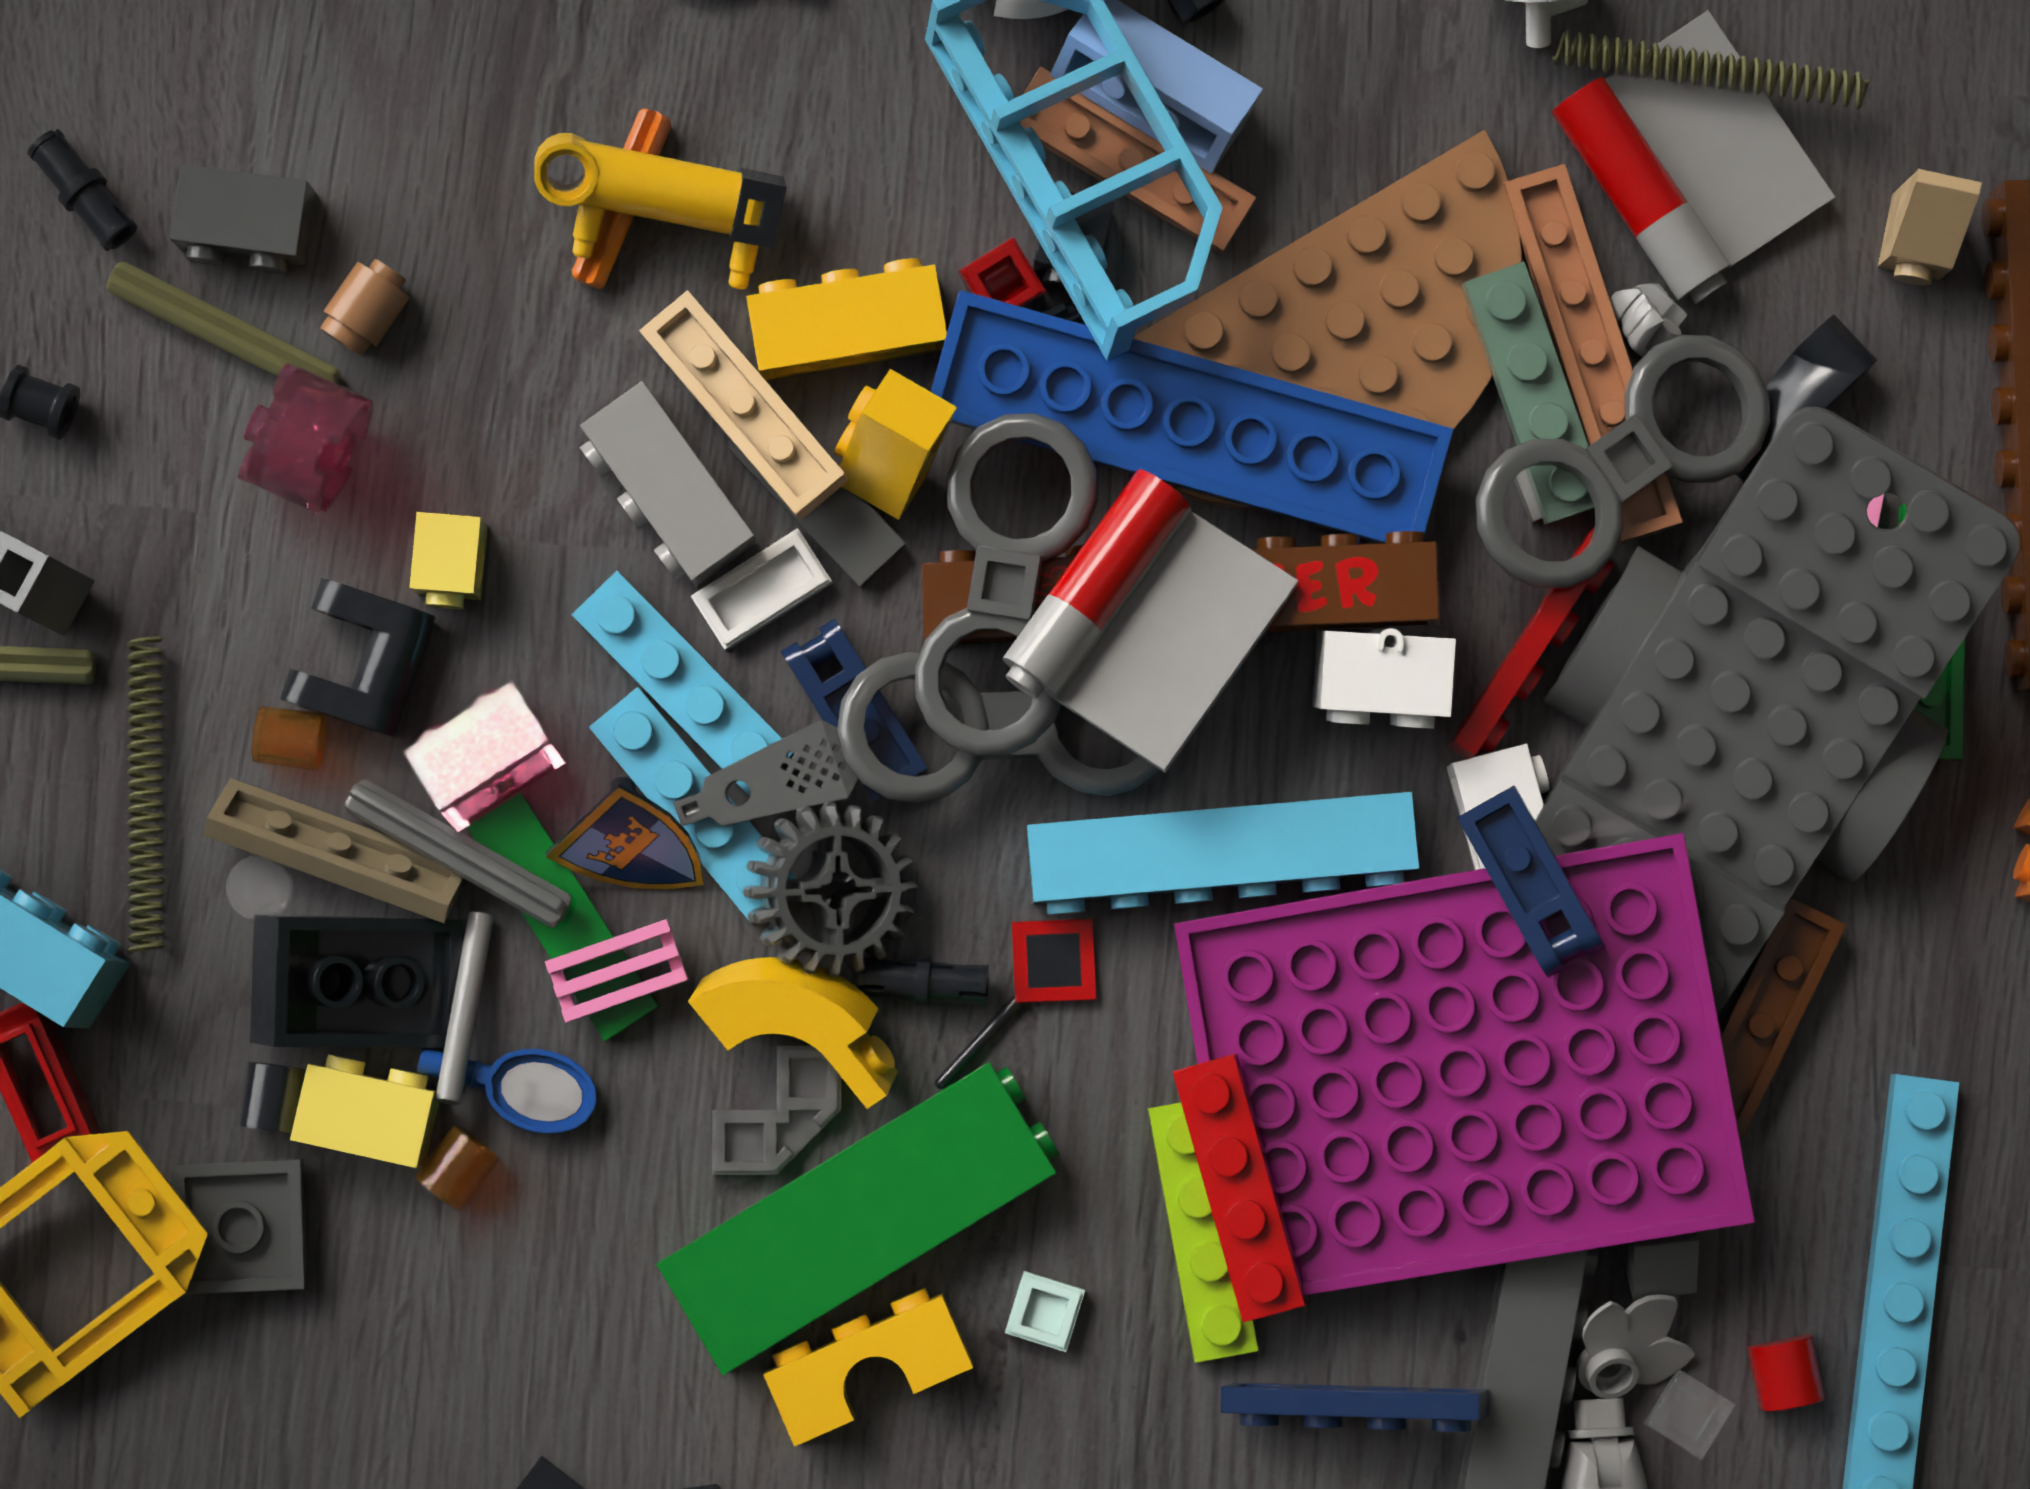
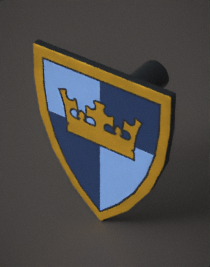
M627 777L614 779L611 782L610 792L545 854L546 858L574 872L600 882L619 886L668 890L704 885L700 854L689 833L671 813L647 797L637 793L636 784Z

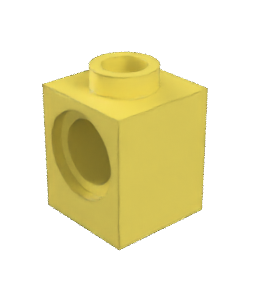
M425 512L416 513L410 589L417 595L426 596V606L443 609H463L464 599L481 600L488 525L481 517Z

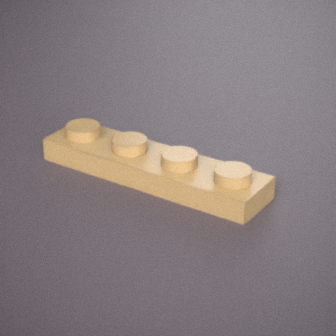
M688 290L639 330L645 340L800 521L849 481L844 471Z

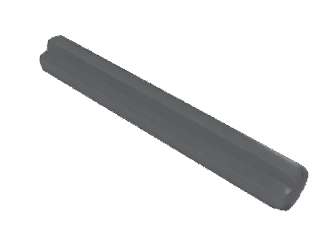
M361 780L351 788L345 802V809L353 816L548 927H556L567 916L572 904V898L565 891L369 780Z

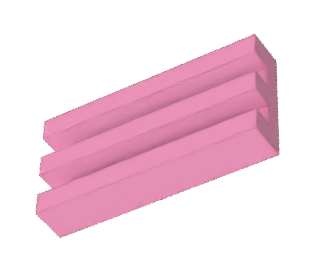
M668 919L545 961L548 973L554 984L553 988L556 997L559 999L562 1008L561 1011L565 1023L689 980ZM657 937L661 939L663 948L568 981L566 979L565 969ZM667 960L669 962L672 972L578 1005L574 1003L572 993Z

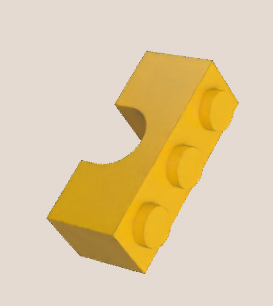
M922 1288L891 1302L890 1305L894 1314L871 1324L867 1314H863L832 1328L831 1331L835 1340L811 1350L808 1341L804 1340L772 1355L776 1366L766 1370L763 1375L794 1447L854 1421L856 1414L847 1396L846 1377L849 1370L865 1358L884 1357L895 1362L903 1370L913 1394L973 1368V1361L943 1293L930 1298L926 1288Z

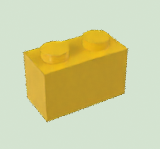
M892 369L888 371L876 390L866 385L850 410L848 419L851 422L834 450V454L842 458L839 467L849 479L842 488L899 520L927 478L957 407Z

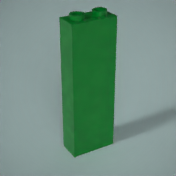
M990 1062L986 1063L656 1264L722 1376L1056 1173L1049 1161L1060 1155L1041 1122L1030 1128L1026 1124L1016 1107L1025 1101L1026 1097L1007 1066L995 1072Z

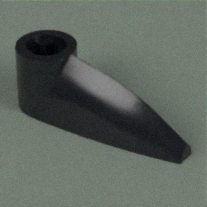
M1835 315L1828 318L1794 350L1767 385L1770 425L1760 452L1741 472L1735 474L1743 484L1784 421L1793 412L1805 407L1827 409L1878 361Z

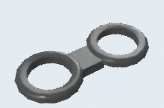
M1678 335L1653 346L1635 365L1624 394L1625 421L1586 449L1563 439H1530L1505 450L1486 470L1476 497L1477 530L1489 556L1510 577L1536 588H1569L1594 577L1615 553L1624 527L1622 505L1624 500L1662 473L1685 483H1716L1741 472L1760 452L1770 425L1769 393L1757 367L1737 347L1710 335ZM1681 362H1702L1720 370L1733 383L1741 400L1742 422L1736 439L1725 451L1714 456H1693L1676 449L1661 434L1653 417L1652 396L1658 379L1673 365ZM1532 466H1556L1572 473L1586 486L1594 503L1595 528L1590 542L1578 556L1567 561H1544L1527 554L1512 539L1504 520V499L1509 485L1521 471Z
M1037 413L1005 414L977 427L957 449L947 475V507L959 534L976 549L967 608L947 616L924 641L915 665V698L927 725L949 746L975 756L1009 755L1035 743L1056 720L1061 704L1042 692L1038 699L1034 700L1032 707L1024 716L1000 730H978L965 725L949 710L942 694L941 672L948 653L961 639L980 630H1002L1017 637L1035 613L1043 562L1067 552L1088 529L1098 502L1097 469L1085 443L1063 423ZM1032 439L1051 446L1063 457L1071 475V498L1064 516L1051 530L1033 538L1011 539L995 533L982 521L974 504L973 482L980 463L993 449L1012 440Z
M906 652L880 658L855 677L841 700L837 733L844 759L862 784L890 800L919 804L947 797L971 779L982 760L1039 758L1052 777L1075 791L1107 797L1136 790L1160 771V769L1140 756L1125 766L1109 770L1088 767L1070 756L1059 741L1055 723L1053 722L1035 743L1009 755L975 756L958 749L952 761L936 773L919 777L898 774L881 764L868 746L864 731L866 709L874 695L889 683L906 679L915 680V665L920 655L919 653ZM945 661L941 672L942 691L946 692L955 704L960 720L965 725L978 730H1000L1019 721L1032 707L1035 699L1022 691L979 693L963 671Z

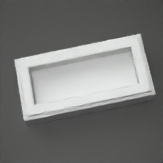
M797 528L691 595V598L725 651H727L833 583Z

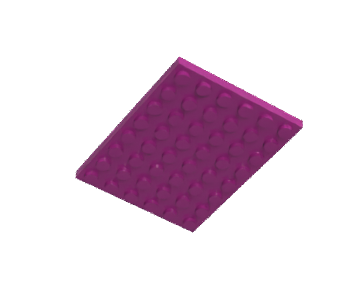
M1684 833L1555 856L1601 935L1605 947L1589 956L1585 950L1564 961L1565 969L1549 978L1540 967L1485 868L1174 923L1197 1063L1200 1064L1231 1054H1238L1305 1295L1756 1222ZM1562 911L1541 922L1549 939L1571 928Z

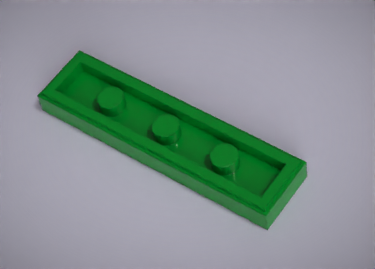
M519 792L466 826L476 842L571 896L572 904L568 914L562 923H559L556 927H548L521 911L551 959L615 937L574 872L545 857L546 852L555 843L523 793ZM622 949L565 969L564 973L568 981L626 961L629 958ZM635 971L575 992L574 995L581 1004L644 981L639 973ZM648 994L588 1015V1017L606 1042L660 1006L653 995Z

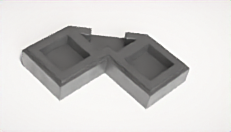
M777 1046V1110H712V1175L778 1174L842 1110V1077L822 1053L813 1046Z

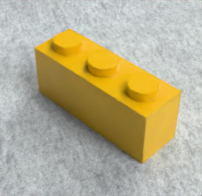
M909 258L885 264V273L859 277L858 269H841L821 275L822 283L797 287L796 280L783 279L759 285V294L748 295L746 298L760 375L765 380L942 351L947 331L935 264L922 266L921 259Z

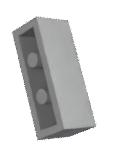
M643 381L580 425L589 441L579 448L601 478L612 471L626 492L616 499L636 527L640 529L647 523H650L663 543L655 548L654 551L675 581L687 574L695 587H697L757 543L754 534Z

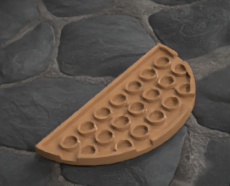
M1485 130L1479 132L1135 335L1133 339L1453 428L1454 430L1471 410L1492 377L1461 284L1521 263L1520 235L1503 185L1508 179L1500 157ZM1170 485L1182 496L1206 504L1238 510L1262 511Z

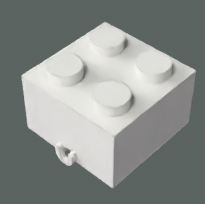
M1377 628L1370 633L1317 631L1312 707L1327 709L1326 721L1335 723L1369 724L1370 712L1390 713V725L1434 728L1435 716L1451 717L1456 639L1403 636L1401 632L1393 628Z

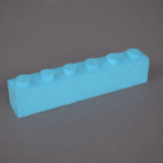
M1412 792L1027 825L1033 904L1046 903L1047 915L1086 912L1085 900L1110 898L1111 909L1149 906L1148 894L1174 892L1175 904L1213 901L1212 889L1238 887L1239 898L1277 895L1276 883L1301 881L1302 893L1334 891L1341 889L1340 878L1365 876L1366 887H1382L1404 883L1403 872H1413L1419 869Z

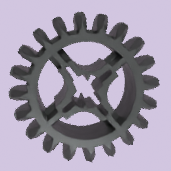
M826 802L821 804L818 818L810 807L803 806L797 808L796 822L798 829L789 820L778 819L774 826L781 841L778 843L767 837H761L757 841V846L760 850L769 855L766 863L750 860L746 865L749 872L762 875L760 886L749 885L743 890L745 897L762 900V906L748 913V919L751 923L755 924L770 922V925L762 932L759 940L763 945L769 947L782 941L777 959L783 963L790 964L799 956V963L806 973L814 974L820 964H822V967L829 976L836 977L840 975L843 962L851 971L860 972L865 969L864 950L872 958L881 960L886 957L887 953L880 938L884 936L894 941H900L904 937L902 930L893 924L895 916L911 918L914 914V909L911 906L900 904L901 893L915 892L918 888L915 881L900 879L899 872L907 870L912 866L913 861L908 855L891 856L898 848L901 837L897 833H888L879 838L884 820L879 816L871 815L862 822V812L859 806L847 805L840 815L836 803ZM841 837L853 843L864 854L870 864L873 878H862L854 875L849 868L848 853L841 852ZM818 841V850L812 851L811 866L807 873L799 878L787 879L789 871L799 854L809 845ZM832 880L839 881L840 884L856 886L853 890H840V893L832 894L829 898H823L820 894L805 892L806 889L821 888V885L830 884ZM873 899L865 919L855 930L843 937V929L849 928L850 913L854 906L861 901ZM796 900L808 904L812 910L814 925L820 926V942L807 936L797 926L790 914L787 901Z

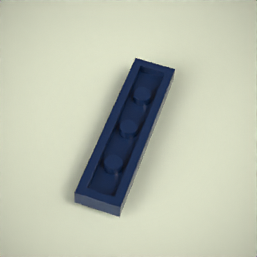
M1234 1382L1221 1387V1413L1240 1414V1425L1276 1426L1279 1425V1415H1303V1426L1311 1428L1342 1427V1417H1367L1368 1429L1403 1430L1407 1429V1418L1432 1419L1433 1431L1467 1432L1471 1431V1420H1481L1489 1416V1389Z

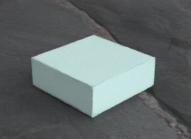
M1023 1271L1005 1333L1066 1352L1085 1289Z

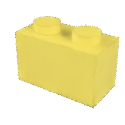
M328 1054L325 1065H307L290 1140L413 1168L425 1167L439 1102L435 1100L437 1090L426 1088L428 1076L390 1068L388 1080L363 1074L366 1062Z

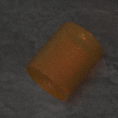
M261 705L256 716L252 737L253 762L318 771L323 760L327 737L326 714Z
M453 1125L417 1172L415 1178L438 1198L461 1211L500 1158L474 1136L459 1126Z

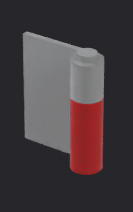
M1709 10L1658 43L1660 55L1663 48L1667 44L1670 45L1672 48V58L1676 49L1680 46L1685 50V59L1689 50L1693 47L1697 51L1698 60L1701 53L1707 49L1710 54V63L1714 54L1718 51L1723 56V64L1730 53L1734 55L1736 64L1740 58ZM1640 56L1636 72L1632 77L1628 74V64H1626L1621 74L1618 75L1615 72L1606 79L1600 77L1590 82L1553 109L1551 114L1676 299L1679 301L1690 295L1694 303L1697 304L1728 283L1722 275L1723 272L1832 201L1835 195L1764 91L1761 90L1758 95L1755 94L1754 76H1752L1748 91L1743 93L1741 90V69L1737 86L1731 92L1729 89L1728 68L1724 85L1721 89H1718L1716 87V65L1711 84L1706 88L1703 84V64L1699 81L1693 86L1691 83L1690 64L1686 80L1680 84L1678 81V60L1674 77L1668 83L1666 80V60L1660 78L1655 80L1653 78L1652 59L1649 73L1643 79L1640 75Z
M1138 469L1004 655L1002 660L1011 668L1005 677L1015 687L1034 699H1038L1040 694L1044 692L1166 773L1297 588L1299 581L1193 513L1188 501L1169 484L1145 470Z

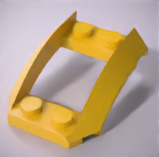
M129 1131L65 1137L0 1187L1 1229L75 1172L154 1273L56 1349H53L0 1281V1394L19 1418L170 1303L186 1293L208 1232Z

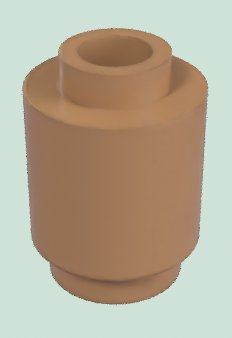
M374 259L369 267L356 262L323 312L328 316L319 329L362 357L370 345L378 346L410 299L407 294L400 290L406 279L377 259Z

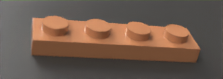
M1040 66L1023 94L1055 80V78L1050 76L1051 72ZM1080 93L1020 121L1024 129L1031 127L1036 132L1043 147L1101 182L1165 152L1160 142ZM1200 167L1223 207L1211 244V249L1223 255L1255 203L1256 197L1213 171L1211 174ZM1176 171L1124 195L1198 240L1204 219Z

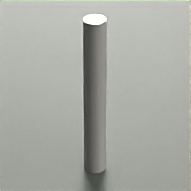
M469 912L435 1097V1100L440 1103L461 1104L494 917L490 914L481 912Z

